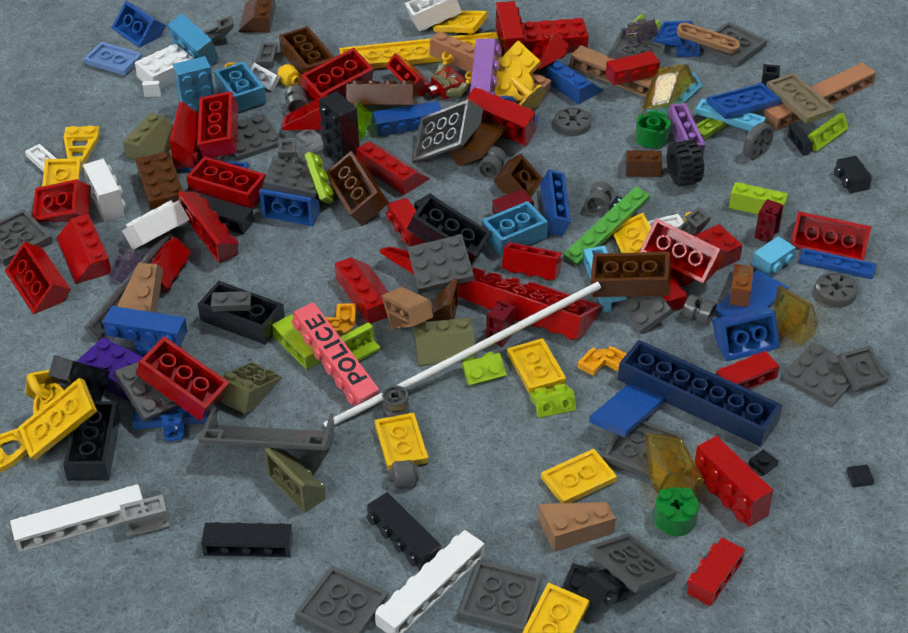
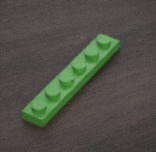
M637 186L634 187L563 253L564 258L579 266L583 263V249L600 247L650 200V194Z

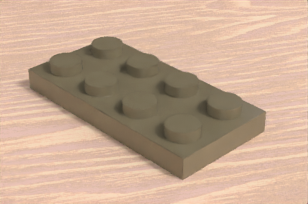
M795 73L767 82L766 87L780 97L782 102L806 124L834 114L835 108Z

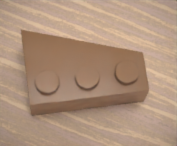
M138 263L117 307L157 313L163 269L157 264Z
M399 287L382 295L392 330L412 327L433 317L431 301L406 288Z
M607 502L538 504V520L554 551L614 534L616 518Z

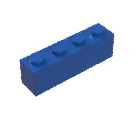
M435 101L373 112V124L378 136L418 130L421 117L442 109L439 102Z
M548 169L540 183L544 218L548 221L547 233L563 236L571 223L565 173Z
M116 306L110 307L103 321L106 336L155 344L165 336L180 347L188 332L185 317Z

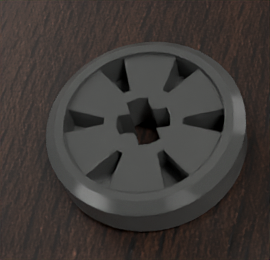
M569 107L556 113L554 125L559 132L576 136L590 130L592 118L583 109Z
M761 122L749 131L743 146V152L746 157L754 160L767 152L773 140L772 126Z
M826 273L817 279L815 285V294L818 299L825 304L836 307L847 306L853 303L858 292L856 282L849 276L841 273Z

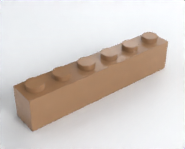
M580 46L571 54L570 67L611 83L606 76V61L614 60V58ZM654 76L616 86L655 100L664 91L665 78Z

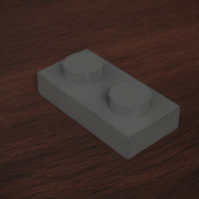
M261 42L257 58L258 65L273 67L278 49L277 43Z
M251 291L212 293V312L251 310Z

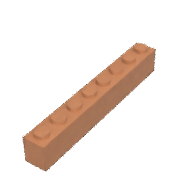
M440 31L430 39L429 55L443 60L442 54L447 52L454 58V61L451 63L452 65L467 72L473 71L475 47ZM533 72L531 77L534 80L535 87L542 85L546 89L541 101L542 103L549 95L551 80Z
M860 63L811 86V88L832 105L873 85L876 71L864 63ZM782 101L781 105L764 109L763 117H766L765 123L772 126L775 131L788 126L789 123L801 120Z

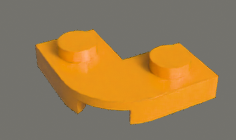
M356 303L337 304L336 317H325L339 336L349 333L354 328L356 322Z
M609 346L608 349L597 350L593 347L577 362V368L592 376L604 365L618 372L619 363L626 353L612 346Z

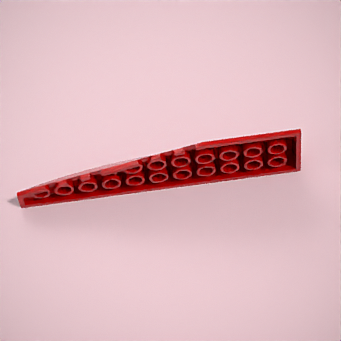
M391 246L380 249L382 255L414 274L407 250ZM472 267L475 280L458 284V297L492 310L497 305V300L515 306V321L518 322L570 296V294L533 282L521 284L518 278L503 279L502 274H485V270ZM581 298L531 324V326L536 328L543 327L548 329L550 333H560L565 335L567 339L576 340L586 333L603 309V305Z

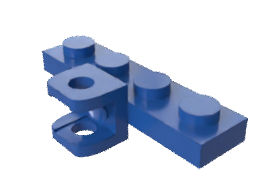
M180 407L146 422L142 421L137 412H133L132 427L133 430L163 427L165 441L182 440L185 436L184 425L206 423L210 412L200 421Z

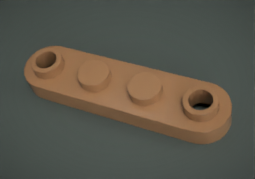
M683 22L677 28V35L679 37L726 53L734 54L740 46L739 41L733 37Z

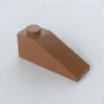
M734 264L729 305L749 306L753 266Z

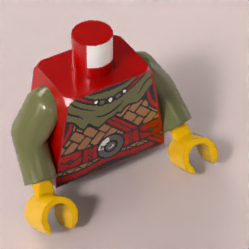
M444 52L442 54L444 61L440 63L438 69L431 77L432 86L427 88V93L430 97L438 94L444 100L460 98L463 94L468 93L472 80V71H468L465 77H463L453 67L447 66V64H451L454 61V58L451 54L449 55L447 52Z

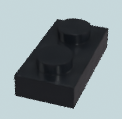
M796 122L789 123L788 137L803 156L809 155L810 148L812 147L811 139L805 135L803 129Z
M572 563L562 589L584 598L579 593V590L587 574L593 573L594 569Z

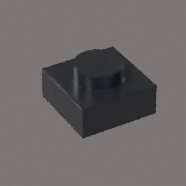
M763 449L750 458L748 464L764 476L777 467L779 461Z

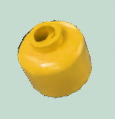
M291 64L283 65L278 69L279 82L286 87L300 83L301 72Z

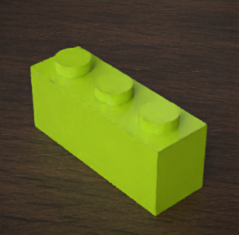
M735 182L730 196L729 208L758 214L765 201L769 199L784 204V214L788 193Z
M292 314L272 324L274 338L303 367L309 369L321 362L314 356L312 348L305 344L300 332L294 329Z

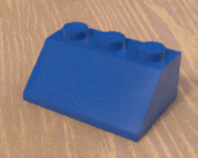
M125 1L111 28L140 48L160 38L166 25L139 6Z
M556 61L546 67V78L551 80V86L578 104L603 92V89L560 61Z
M260 189L259 191L263 217L314 226L320 214L319 200L266 189Z
M766 306L712 319L714 338L726 361L780 348L776 311Z

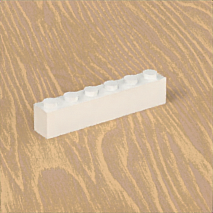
M139 485L129 486L10 520L18 552L122 523L123 518L120 505L143 499Z
M466 530L453 537L446 548L439 550L432 561L425 563L418 574L410 577L403 588L395 591L389 601L378 607L375 613L376 626L386 633H404L477 564L478 560L485 556V543Z

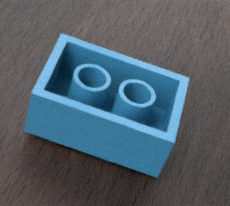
M180 14L167 24L169 28L168 33L174 40L172 42L173 45L177 44L194 59L205 56L210 66L219 60L212 39L185 15Z
M206 57L173 64L178 101L184 102L194 111H199L200 97L215 95L211 67Z
M244 61L214 71L216 88L220 93L233 92L238 104V112L266 103L264 86Z
M527 201L483 219L482 227L491 232L487 239L489 245L503 257V249L509 242L529 246L547 238L548 221Z

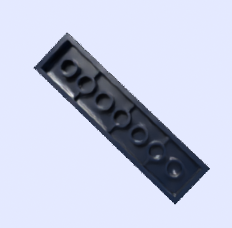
M641 340L635 343L619 363L617 380L627 385L630 383L664 397V402L760 447L780 420L782 404Z

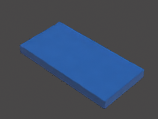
M762 83L717 94L706 99V103L724 119L781 105L782 101L780 97Z
M757 270L753 273L749 306L729 305V295L717 305L715 315L723 317L763 306L770 308L788 292L789 287Z
M629 383L591 414L589 422L622 437H626L664 403V397Z

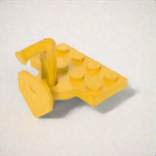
M517 41L499 60L500 67L496 75L498 85L495 86V93L500 97H514L515 103H520V106L533 110L540 105L546 92L542 85L535 87L534 80L531 77V74L542 63L521 42Z
M50 370L34 372L26 376L25 392L27 396L34 399V415L21 424L19 429L31 459L37 460L97 412L85 380L78 378L65 388L48 375Z

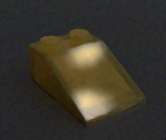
M678 63L672 67L664 66L658 69V73L652 78L642 107L643 110L670 106L695 82L688 64L680 65Z
M779 285L773 309L776 311L778 333L803 346L816 334L818 320L813 304Z
M646 432L645 442L649 479L656 493L659 494L661 489L678 487L690 488L695 495L704 479L682 438Z

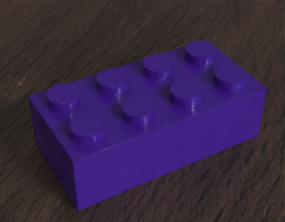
M102 337L77 362L109 370V380L105 389L130 402L114 373L115 370L139 362L143 357Z

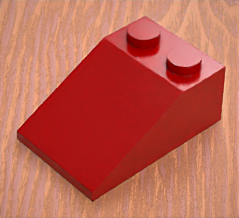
M555 32L537 43L532 51V54L542 63L534 73L556 62L559 58H564L567 54L566 50L569 44Z
M328 94L284 115L282 129L321 130L319 99Z
M75 179L35 188L32 217L37 222H69L72 218L89 214L91 186Z

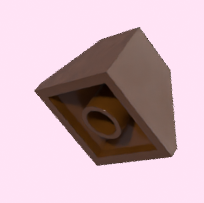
M454 278L432 302L433 317L426 320L427 322L455 318L458 307V278Z

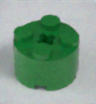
M648 111V114L645 115L643 113L640 114L636 120V143L647 148L661 149L669 141L671 120H668L667 115L659 111Z
M678 487L661 489L659 491L654 510V523L659 530L661 529L666 532L667 535L679 537L687 535L695 528L699 502L690 488Z

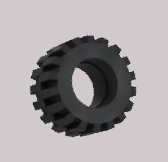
M693 139L670 143L667 148L666 160L669 174L677 186H684L702 181L704 176V160L698 144Z

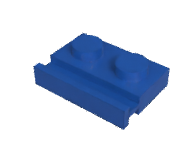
M685 40L683 45H675L677 57H700L699 43Z

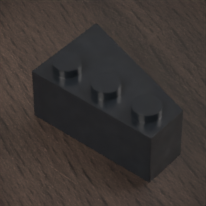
M54 355L48 375L65 388L78 378L85 380L92 400L101 401L109 380L110 371Z

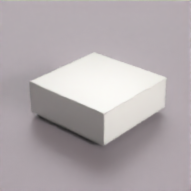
M145 81L142 83L144 97H161L159 81Z

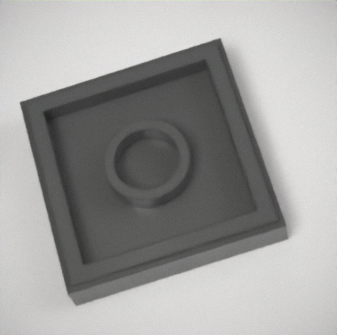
M871 346L841 353L837 356L855 392L880 385L889 380Z

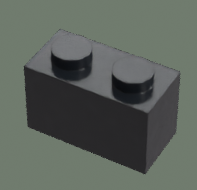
M857 156L837 159L834 174L836 177H839L843 187L847 188L849 193L870 189L872 176Z
M604 569L587 574L579 593L599 609L625 601L630 591L626 584L612 576L609 570Z

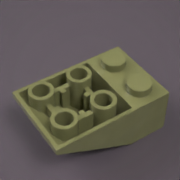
M247 363L220 375L229 382L225 396L219 402L246 414L259 405L281 380L282 376L275 374L273 370L263 369L256 363Z

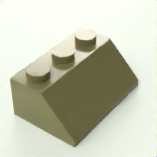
M150 112L123 141L126 157L135 159L167 152L171 148L170 136L173 125L165 116Z
M471 317L423 322L413 326V340L418 366L436 365L475 345ZM476 353L473 354V355H471V356H469V357H475V359H477Z
M270 447L264 449L268 476L304 513L325 500V486L320 480L317 481L308 468H304L300 464L296 456H292L287 450Z

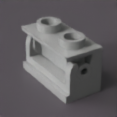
M163 494L120 505L127 537L170 527Z

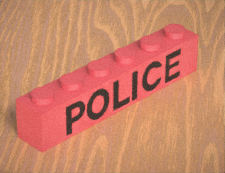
M313 302L294 311L292 320L294 329L300 332L305 344L312 348L316 359L323 363L327 374L332 375L336 386L346 394L347 401L355 407L378 395L379 388L316 304Z

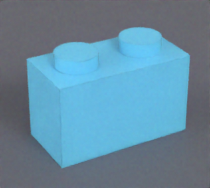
M778 236L754 252L752 266L768 276L778 273L786 264L790 265L793 262L795 246Z

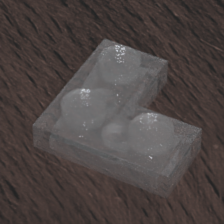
M304 130L296 134L297 140L302 143V145L296 147V157L303 163L306 161L304 154L310 151L316 155L323 153V141L321 135L316 131Z

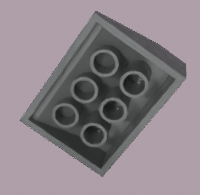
M468 99L421 117L412 162L417 163L463 146L481 124L483 109Z

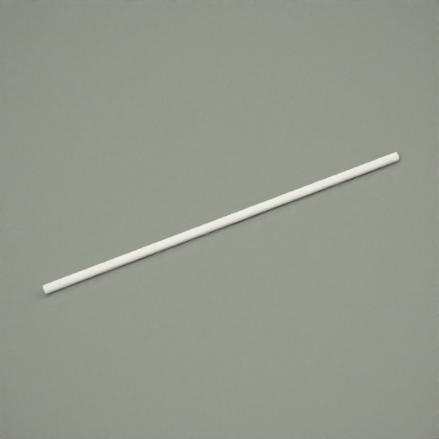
M595 282L397 385L407 389L601 289L599 282ZM382 393L335 416L334 425L336 426L382 402ZM326 421V422L323 423L324 426H325V428H326V426H327V422H328V421Z

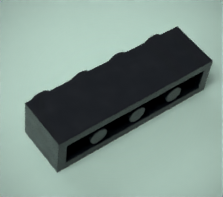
M199 193L202 198H206L210 205L209 208L212 211H216L219 221L222 224L224 223L228 230L244 235L254 223L253 209Z
M388 492L367 504V519L372 526L376 525L380 529L382 536L385 539L389 538L393 542L395 549L399 553L403 552L406 555L410 565H416L421 570L424 564L432 561L439 550H441V544Z
M205 523L201 542L203 555L291 557L293 542L292 524Z

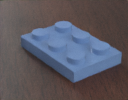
M101 42L84 58V64L125 76L135 67V62L142 59V53Z

